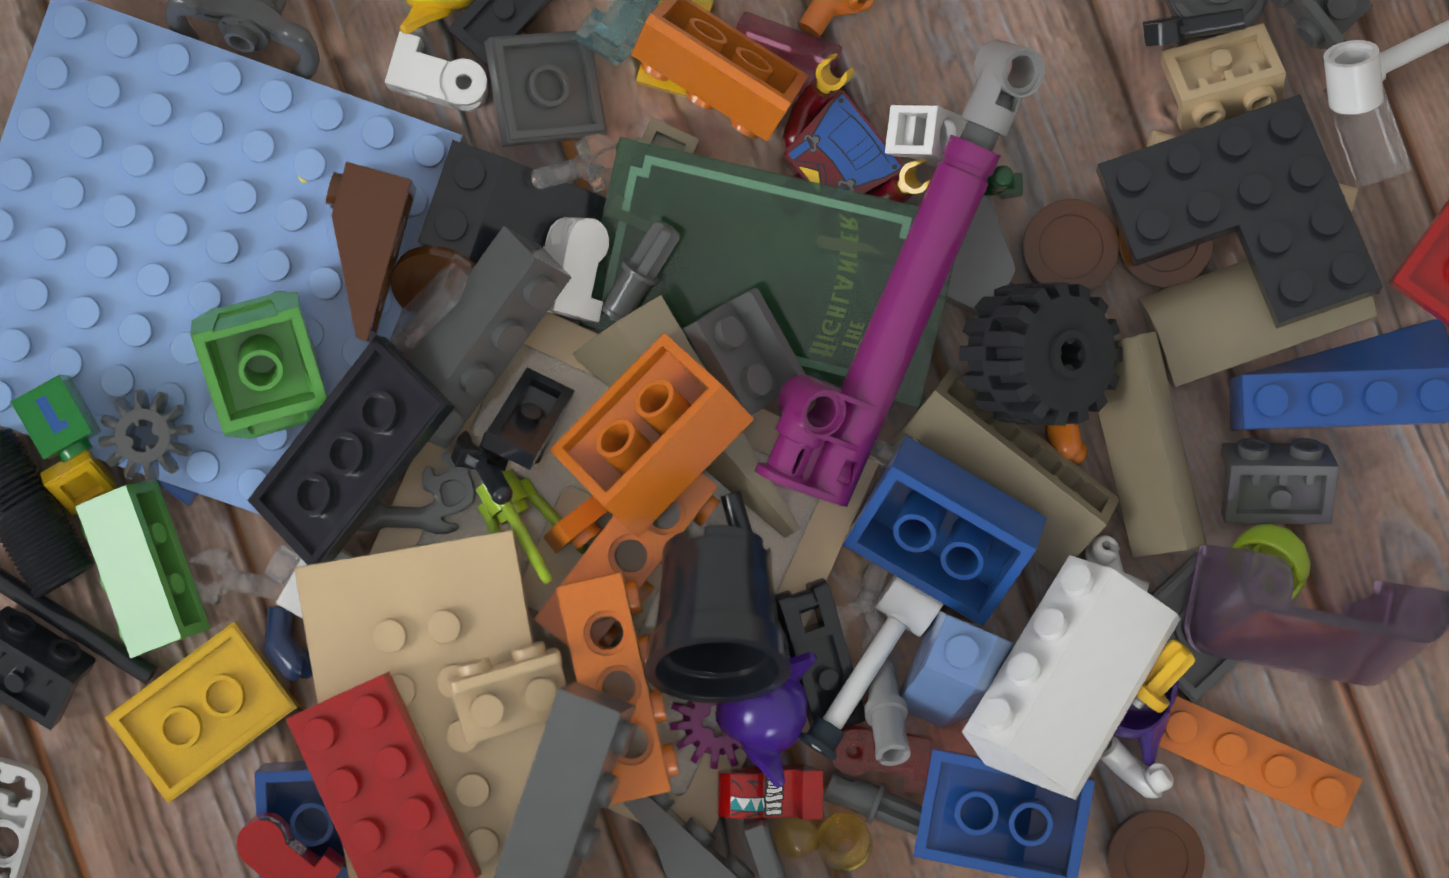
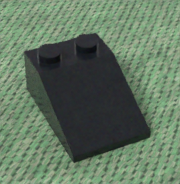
M452 140L418 243L422 246H440L455 250L477 264L503 226L544 247L551 225L560 218H593L602 223L609 199L505 157Z

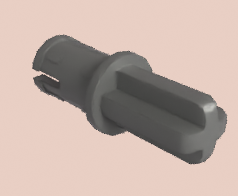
M659 220L652 222L631 258H624L620 263L623 270L609 294L603 300L602 311L616 321L636 310L650 286L656 287L659 284L660 279L657 275L680 240V234L676 229Z
M835 768L823 797L824 801L842 806L867 817L866 822L869 824L872 823L874 818L917 836L922 810L921 805L885 791L887 785L881 782V785L877 786Z

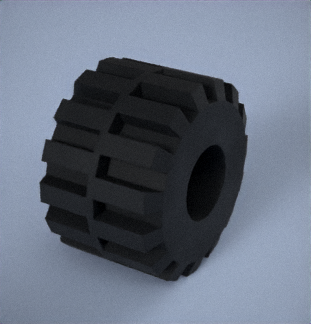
M1067 282L1004 285L994 289V296H985L975 305L979 317L967 318L962 332L969 335L968 346H959V361H968L969 372L963 374L962 378L966 389L978 390L974 402L982 411H993L994 419L1006 423L1066 426V424H1080L1089 420L1088 412H1100L1108 403L1104 391L1116 389L1120 376L1113 371L1115 362H1123V347H1115L1114 336L1119 334L1120 330L1116 319H1106L1105 314L1109 306L1101 296L1090 297V288L1081 284H1068Z

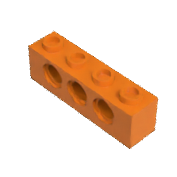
M701 473L675 500L680 508L678 522L670 528H659L652 523L638 538L613 515L560 585L624 571L626 582L636 580L641 603H643L654 589V586L646 580L659 563L662 565V550L665 543L676 534L684 532L692 521L700 527L704 524L720 503V500L712 495L718 488V485ZM636 540L645 547L647 560L641 569L628 571L619 565L616 551L623 541ZM555 591L534 620L569 647L557 591ZM603 616L594 622L592 628L593 637L600 645L609 647L621 632V629L613 624L616 621L615 618Z
M624 571L557 586L556 591L577 682L607 694L604 686L606 676L614 671H624L634 679L636 686L634 695L624 701L636 705L631 722L637 724V727L645 732L648 738V745L645 750L638 754L627 753L625 756L619 754L613 771V775L618 776L619 781L614 797L609 805L670 792L672 787L670 777L680 775L673 742L663 744L658 723L667 721L662 692L658 689L650 690L649 682L644 674L649 635L638 636L634 614L643 612L636 580L626 582ZM610 616L620 622L623 628V638L618 645L605 647L596 642L593 637L592 628L598 618Z

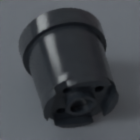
M723 525L706 526L705 536L688 539L687 530L670 538L662 550V576L656 627L652 630L647 640L644 674L648 682L667 695L700 703L741 702L762 697L780 688L788 680L791 667L787 637L778 626L770 547L767 550L763 548V538L752 531Z

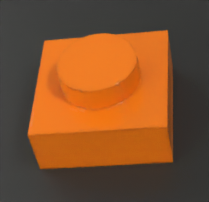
M591 496L556 523L543 538L556 554L569 543H572L579 550L602 531L597 521L608 510L594 496Z

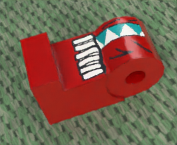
M805 764L783 765L785 784L782 787H774L758 766L719 770L717 815L735 819L797 817L802 820L823 819V770Z
M264 812L255 815L241 829L237 837L236 847L240 858L262 878H335L346 863L345 858L331 847L327 849L321 858L291 835L289 824L283 817L275 813Z

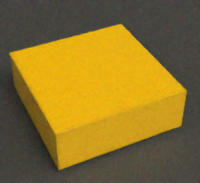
M91 450L68 462L63 463V461H60L40 473L43 485L72 516L77 513L75 506L118 488L115 477L99 459L95 458Z

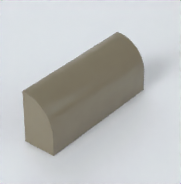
M1248 260L1137 298L1147 332H1157L1168 383L1174 387L1378 316L1374 298L1370 296L1276 329Z
M1157 332L1135 335L1114 341L1115 347L1123 348V362H1115L1113 371L1120 378L1115 390L1104 391L1108 403L1098 414L1118 497L1120 498L1119 502L1133 558L1185 551L1207 544Z
M951 367L909 418L889 447L897 451L904 438L908 436L1047 517L1037 550L1031 558L1056 577L1068 556L1077 557L1107 526L1120 498L1073 461L1064 457L1055 447L1025 424L1002 422L993 418V411H982L974 402L978 390L966 389L962 375Z

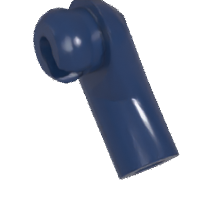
M268 606L264 643L265 654L284 678L292 681H297L299 678H311L313 673L309 651L301 650L292 639L294 613L281 606Z

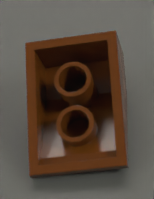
M346 161L343 174L334 172L331 177L326 204H329L330 208L333 209L331 216L355 336L360 340L370 343L378 332L391 285V276L397 263L417 189L411 179Z

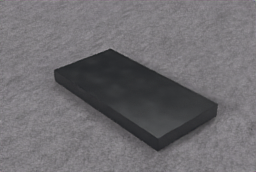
M376 335L247 501L307 565L333 561L455 406L386 337Z

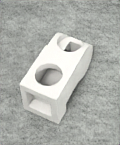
M399 31L384 82L390 91L459 111L470 112L480 108L486 102L489 96L490 85L485 71L478 63L471 59L462 58L450 62L423 54L424 44L420 37Z
M891 105L885 154L897 157H910L916 160L924 158L928 160L925 163L926 165L937 167L939 161H943L945 156L943 152L950 135L960 138L967 121L962 119L961 115L940 106Z
M560 218L551 225L543 248L572 278L547 312L577 320L599 322L603 301L593 299L591 296L598 262L606 256L609 248L607 229L601 222L593 218Z

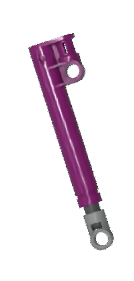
M998 39L989 41L980 48L974 62V71L978 80L961 117L967 123L960 138L950 135L943 152L945 155L943 161H939L842 386L838 387L807 375L792 377L783 385L778 397V406L782 414L775 428L779 435L767 463L758 462L754 470L761 476L792 490L844 507L848 506L989 184L987 182L990 174L993 175L1001 157L992 152L999 135L1007 136L1023 97L1032 95L1043 82L1045 64L1041 55L1034 49ZM1012 61L1011 71L1007 76V68L1010 62ZM816 399L815 406L807 413L809 405Z

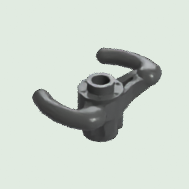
M168 0L165 5L166 21L171 31L200 40L186 16L216 23L222 36H224L225 42L239 52L251 53L266 49L270 40L297 51L299 54V61L292 68L291 74L309 80L317 71L320 56L318 46L310 31L299 24L287 22L281 16L286 6V0Z

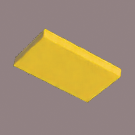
M234 621L107 715L105 719L166 802L170 803L300 707V705L240 623Z

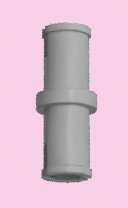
M888 658L866 690L868 702L864 706L865 720L873 729L876 760H879L882 765L895 766L907 761L911 755V750L908 746L904 723L908 717L907 703L899 693L896 664H893L892 660Z

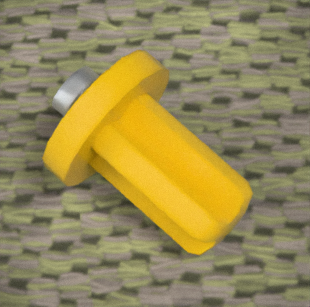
M1175 639L1171 640L1163 648L1132 704L1139 709L1146 704L1156 712L1162 713L1170 704L1164 694L1195 663L1196 658L1183 643Z

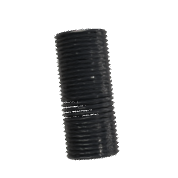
M6 427L0 430V543H3L2 547L6 548L5 552H8V556L11 557L10 561H13V565L17 566L16 570L20 571L19 575H23L22 579L25 580V584H28V589H31L30 593L34 594L33 598H40L93 567L95 561L92 560L93 556H89L90 552L86 551L87 547H83L84 543L80 542L81 538H78V533H75L76 529L72 528L73 524H69L70 520L66 519L67 515H64V511L58 505L59 502L55 501L56 498L43 485L42 478L38 477L40 472L36 471L37 466L32 464L33 460H30V456L27 455L28 451L24 450L25 447L21 446L22 442L18 441L19 437H15L16 433L13 432L12 428Z

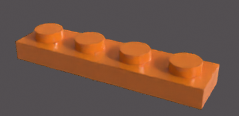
M1176 696V700L1170 709V718L1159 744V747L1339 828H1342L1363 780Z

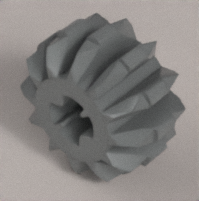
M141 389L134 391V408L122 397L115 399L113 402L114 406L122 417L119 419L115 416L103 415L100 421L104 426L115 429L114 436H102L98 439L99 446L108 447L116 445L118 449L106 460L108 465L114 467L128 459L124 470V477L130 480L136 478L143 465L145 477L149 482L159 479L158 462L170 474L177 472L179 466L171 456V452L181 456H189L192 452L191 447L179 443L177 440L178 436L193 434V425L176 426L174 422L184 415L186 408L179 404L165 413L168 394L158 392L150 406L146 391ZM148 420L153 423L151 432L159 436L157 444L145 445L146 450L140 448L142 439L134 434L137 427L148 426Z

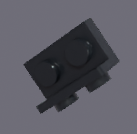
M5 606L0 610V700L51 731L61 721L79 681L92 670L96 659L80 649L76 643L63 639L38 624L28 614L19 612L10 606Z

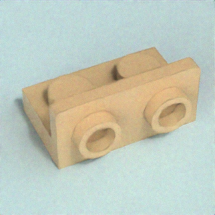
M1264 23L1247 27L1245 30L1233 31L1161 51V66L1178 104L1177 123L1181 131L1196 127L1204 128L1222 120L1282 101L1286 71Z
M536 642L511 650L513 659L491 665L490 658L486 657L457 666L459 675L447 679L466 745L548 721L558 688L567 685L561 666L562 658L559 650L555 647L545 649L544 642Z

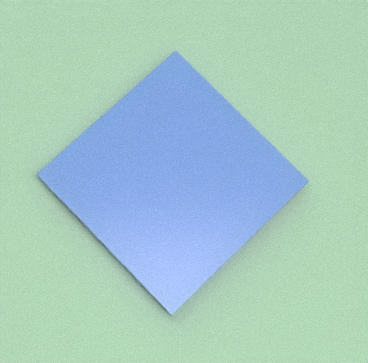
M50 0L0 140V426L9 427L14 431L29 435L10 401L57 375H69L102 431L89 438L93 446L90 450L96 459L106 462L108 457L118 449L116 445L108 447L99 446L98 439L100 437L114 436L115 429L104 426L100 421L103 415H111L119 419L122 417L114 406V400L122 397L134 408V391L141 389L146 391L151 406L153 398L158 392L167 393L168 403L164 412L166 413L176 405H183L186 408V412L174 422L176 426L193 425L194 433L178 436L177 442L192 448L189 456H181L171 452V456L179 466L177 472L170 474L158 462L160 472L158 480L259 514L247 500L306 424L252 439L224 436L191 338V321L212 308H221L266 296L275 291L298 292L327 396H329L370 344L355 336L331 216L333 209L330 208L329 204H326L327 191L333 173L343 174L347 161L412 180L417 190L398 255V261L407 251L422 246L418 243V239L452 140L462 142L463 135L88 0ZM298 176H299L301 179L306 180L307 182H305V183L301 182V181L299 180ZM391 285L377 335L386 337L390 342L403 309L395 299ZM148 420V426L137 427L134 434L142 439L140 448L146 450L145 445L157 444L159 436L151 432L153 423ZM128 459L117 466L126 468ZM142 465L139 473L145 475Z

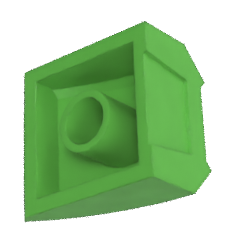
M275 291L266 296L221 308H212L191 321V338L224 436L252 439L307 424L327 399V392L298 292Z

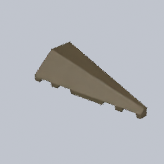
M661 295L616 321L573 352L576 360L608 388L663 333L668 335L704 368ZM741 432L705 471L731 493L741 491L744 504L781 536L786 538L800 530V527L773 482L754 471L760 460L743 432Z

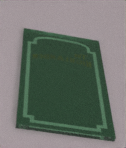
M619 137V142L615 147L616 156L601 221L607 229L609 248L606 256L598 262L591 298L600 301L605 300L623 270L620 264L624 258H631L652 222L655 220L665 222L679 232L680 240L657 275L660 279L659 284L656 287L650 286L636 309L661 295L695 351L683 328L721 304L753 288H757L805 374L841 387L920 206L631 138ZM954 264L894 402L919 407L920 402L924 400V385ZM601 310L599 322L580 320L579 325L604 331L615 323L616 320Z

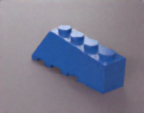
M1438 319L1430 320L1229 378L1231 431L1449 423V338L1443 322Z

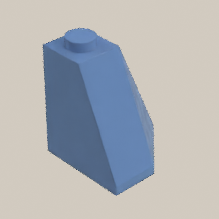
M939 611L923 635L899 692L900 696L907 703L908 713L941 728L970 718L1016 643Z

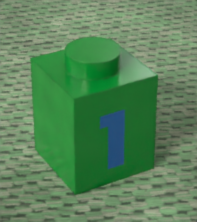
M57 375L10 401L43 459L60 456L63 463L68 462L93 448L89 438L102 432L69 375Z

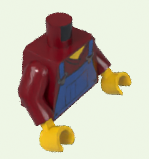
M831 54L819 63L816 69V78L810 82L793 104L782 136L783 145L786 149L782 160L794 176L782 184L781 187L890 212L909 200L913 194L927 191L931 180L924 184L920 183L916 178V169L928 160L921 158L903 165L897 156L885 154V141L843 89L835 94V90L840 89L853 78L854 69L851 67L841 78H836L830 71V64L838 54ZM771 193L781 209L790 218L811 203ZM818 204L828 217L836 213L839 215L841 213L847 219L852 217L855 219L873 217Z

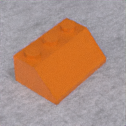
M663 0L648 16L631 54L641 61L642 69L652 77L661 81H668V79L687 90L686 96L696 105L707 110L717 109L731 118L732 126L743 135L754 139L761 137L767 142L809 77L803 71L691 0Z
M663 333L549 450L612 515L638 538L754 418L720 382L668 335Z

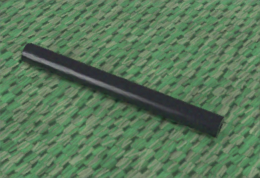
M0 567L1 594L146 685L152 679L158 668L156 665L140 655L130 658L126 646L47 596L33 598L34 594L30 593L31 589H28V584H25Z

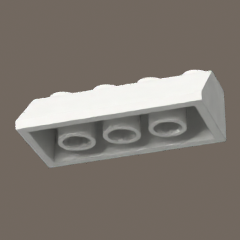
M1069 555L962 733L985 765L1076 800L1179 623L1180 618L1178 614L1115 569Z

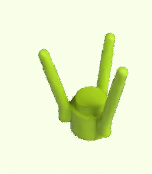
M513 469L506 470L503 474L513 491V497L510 502L504 505L493 502L483 483L476 489L482 501V504L477 508L487 524L489 533L501 531L498 520L501 525L510 524L541 581L544 584H549L552 581V576L519 516L530 509L525 501L528 500L552 526L562 520V518L537 493L529 477L519 481ZM585 544L577 551L584 554L588 546Z

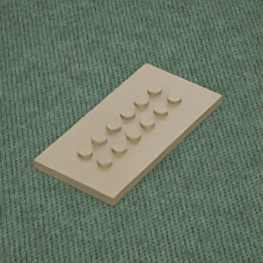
M514 529L295 567L296 583L318 704L390 671L482 874L478 878H494L547 721L466 745L447 678L459 675L457 666L486 657L490 658L491 665L513 659L511 650L534 643ZM344 848L348 877L358 878Z

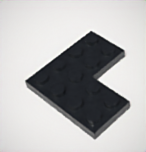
M1300 94L1097 165V175L1134 267L1236 232L1276 329L1376 295L1383 288Z

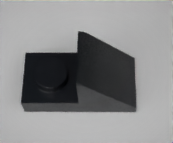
M527 367L486 431L481 446L531 470L534 463L538 464L542 460L575 390Z

